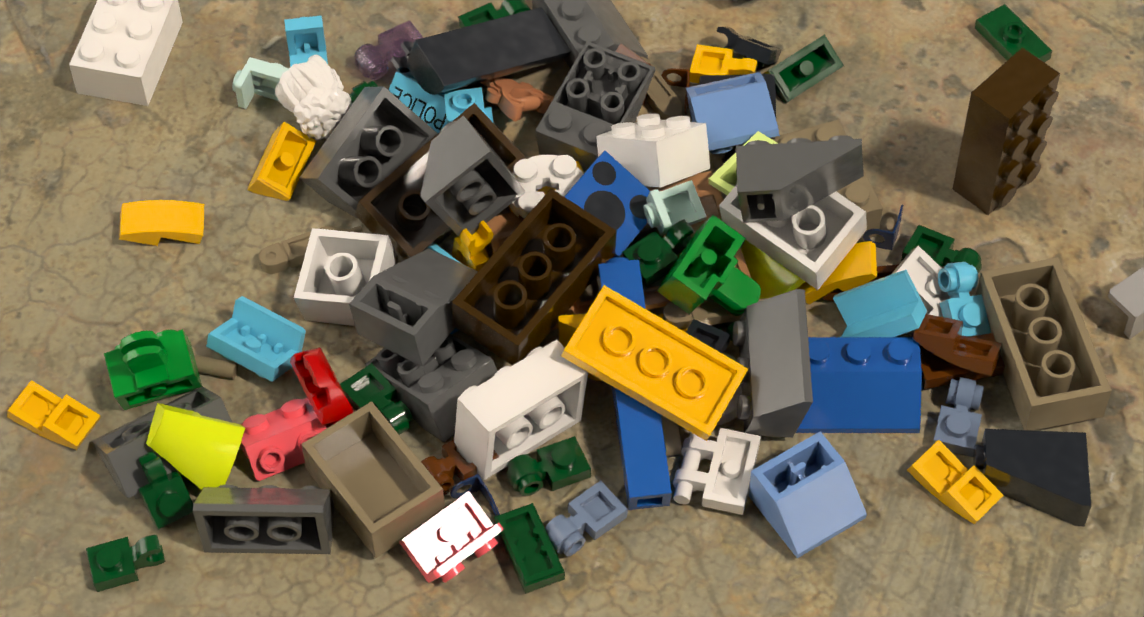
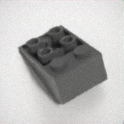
M586 41L535 130L539 154L571 156L575 161L580 162L583 171L586 172L598 158L596 136L612 131L611 126L614 124L636 122L655 73V67Z
M846 135L834 136L828 141L794 138L787 143L778 144L755 140L748 142L744 146H736L737 193L743 223L784 221L863 177L862 138L853 139Z
M428 248L374 275L349 303L358 335L423 366L455 329L452 326V301L478 271Z
M449 334L423 366L386 348L380 350L376 357L365 363V366L372 363L396 388V401H402L409 408L413 419L424 430L442 442L455 435L457 400L461 394L469 387L479 386L491 379L497 372L492 358L452 334Z

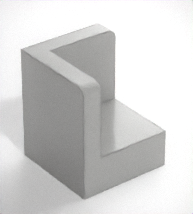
M1142 267L1111 288L1108 294V298L1129 317L1124 330V334L1129 339L1144 330V268Z

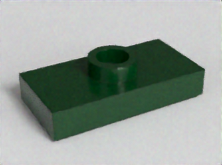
M1006 4L976 19L975 29L1006 60H1009L1022 47L1043 62L1051 59L1052 50Z
M533 503L494 517V525L500 523L504 528L499 533V536L525 594L565 579L564 569Z

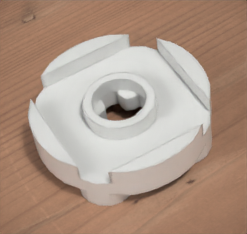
M538 155L529 159L519 160L515 164L512 174L526 192L510 204L511 210L518 218L521 215L525 219L545 196L543 192H537L539 189L550 186L555 188L556 192L565 196L580 179L583 172L577 167L576 161L568 155Z

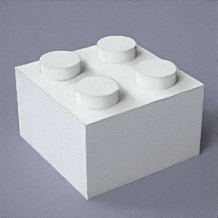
M644 114L637 116V122L617 123L611 126L612 131L596 136L598 157L604 150L607 151L644 186L661 188L710 169L706 123L690 122V117L676 116L660 120L659 114Z
M312 228L294 294V300L305 321L355 326L349 303L374 275L398 263V257L389 235Z

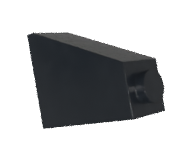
M985 429L981 445L975 444L973 465L981 470L1004 496L1074 526L1085 527L1091 509L1086 433Z

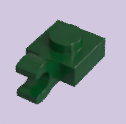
M683 219L674 224L664 238H661L654 231L623 251V257L629 259V261L639 260L642 282L648 287L669 273L679 258L677 255L683 252L692 237L690 235L694 233V230Z
M154 451L139 457V463L149 484L139 488L138 491L156 528L159 530L192 513L194 504L181 475L176 470L167 474L160 457H157Z
M157 535L143 537L134 546H131L127 536L86 548L92 580L97 592L139 581L137 569L157 566L166 562L163 547L160 545Z

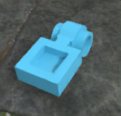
M966 262L948 263L938 273L940 289L943 292H948V296L951 297V299H946L940 303L943 317L963 321V336L972 337L991 333L982 295L970 296L969 294L978 284L976 268Z

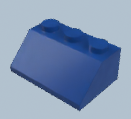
M808 337L813 403L796 433H818L820 431L821 433H920L922 368L920 345L913 337Z

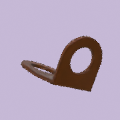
M670 68L664 70L661 74L662 78L670 86L690 87V70ZM671 73L681 76V80L671 81L667 78V75ZM687 93L685 95V115L688 114L689 109Z

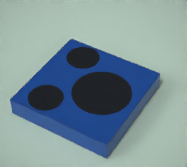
M605 150L564 196L617 230L615 255L613 258L619 257L648 223L643 205L647 204L646 199L650 190Z

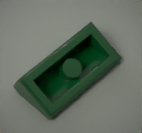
M824 34L763 74H774L776 95L783 102L787 103L844 65Z

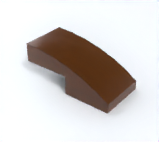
M929 314L925 315L919 329L914 331L913 339L949 363L988 376L993 375L1000 359L1002 343L963 336V321Z

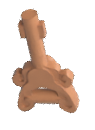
M498 77L480 82L488 87L485 99L499 107L513 121L520 120L522 112L536 110L539 113L545 114L554 99L552 95L533 88L529 83H517L508 78Z

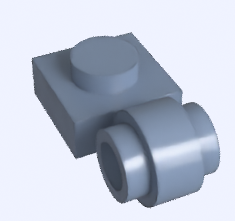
M960 377V381L951 379L946 403L954 405V408L941 405L933 444L940 440L952 453L973 457L982 414L970 412V409L979 410L984 386L976 385L977 380Z
M600 480L568 503L570 517L566 518L562 514L556 516L547 524L545 530L554 549L559 554L564 553L566 556H572L582 548L586 541L582 536L583 531H586L596 540L627 518L628 509Z

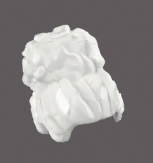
M319 55L310 56L305 63L292 65L289 70L282 74L275 88V94L283 107L294 113V116L297 118L296 122L300 124L302 132L308 134L310 138L315 137V140L328 139L352 105L350 95L342 91L344 86L340 81L339 75Z

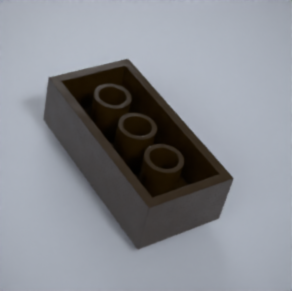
M1023 47L974 89L970 96L952 190L987 215L999 205L1002 207L1006 206L1014 197L1016 190L1024 182L1026 184L1031 183L1040 172V156L1047 145V141L1044 139L1046 131L1053 120L1050 114L1052 106L1059 95L1056 89L1060 73Z
M475 103L453 120L457 121L464 115L501 158L511 173L514 172V166L519 160L527 159ZM439 133L365 195L357 205L355 216L372 234L389 235L399 263L428 249L433 244L439 245L454 232L421 198L430 144Z
M550 189L452 301V326L513 366L538 347L558 323V316L565 315L598 275V264L605 263L614 257L617 230L555 190Z

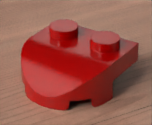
M321 347L293 354L290 363L321 425H326V428H329L352 414V406Z

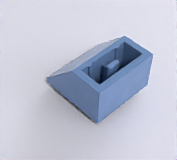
M760 72L686 88L692 122L706 123L710 153H726L732 150L733 146L746 143L758 131L769 138L780 136L767 84Z
M821 431L751 471L749 498L796 558L801 557L847 530L867 516L846 462Z

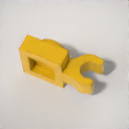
M697 44L690 68V82L699 83V78L703 75L753 74L756 71L757 60L734 58V49Z
M484 220L479 222V228L474 234L471 235L467 228L463 229L460 237L454 238L452 257L476 271H479L489 260L485 247L494 236L493 231Z

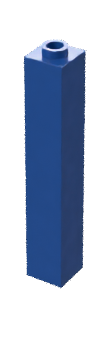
M616 257L607 260L605 263L598 264L597 282L599 292L605 285L646 309L639 260L629 261V259L624 257ZM611 386L628 510L670 506L672 491L661 414Z

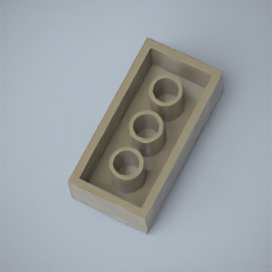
M1059 258L982 271L976 295H982L991 333H993L996 342L1002 343L1001 357L1005 365L1003 376L1023 429L1034 431L1104 417L1112 390Z

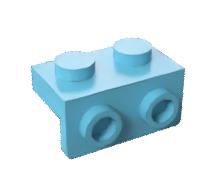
M241 296L235 300L232 318L208 334L206 347L221 354L224 358L255 372L258 376L273 382L292 368L290 363L291 357L295 353L302 352L306 330Z

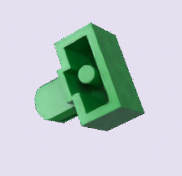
M712 215L695 232L657 289V292L689 315L707 297L732 315H743L746 306L757 303L761 295L760 285L735 267L739 260L734 256L746 238Z
M172 329L164 330L157 334L150 330L135 332L121 339L120 344L113 351L104 353L114 397L123 410L202 387L192 345L183 329L179 331Z

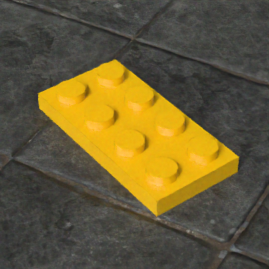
M605 285L561 355L566 360L705 441L710 437L748 371V368Z

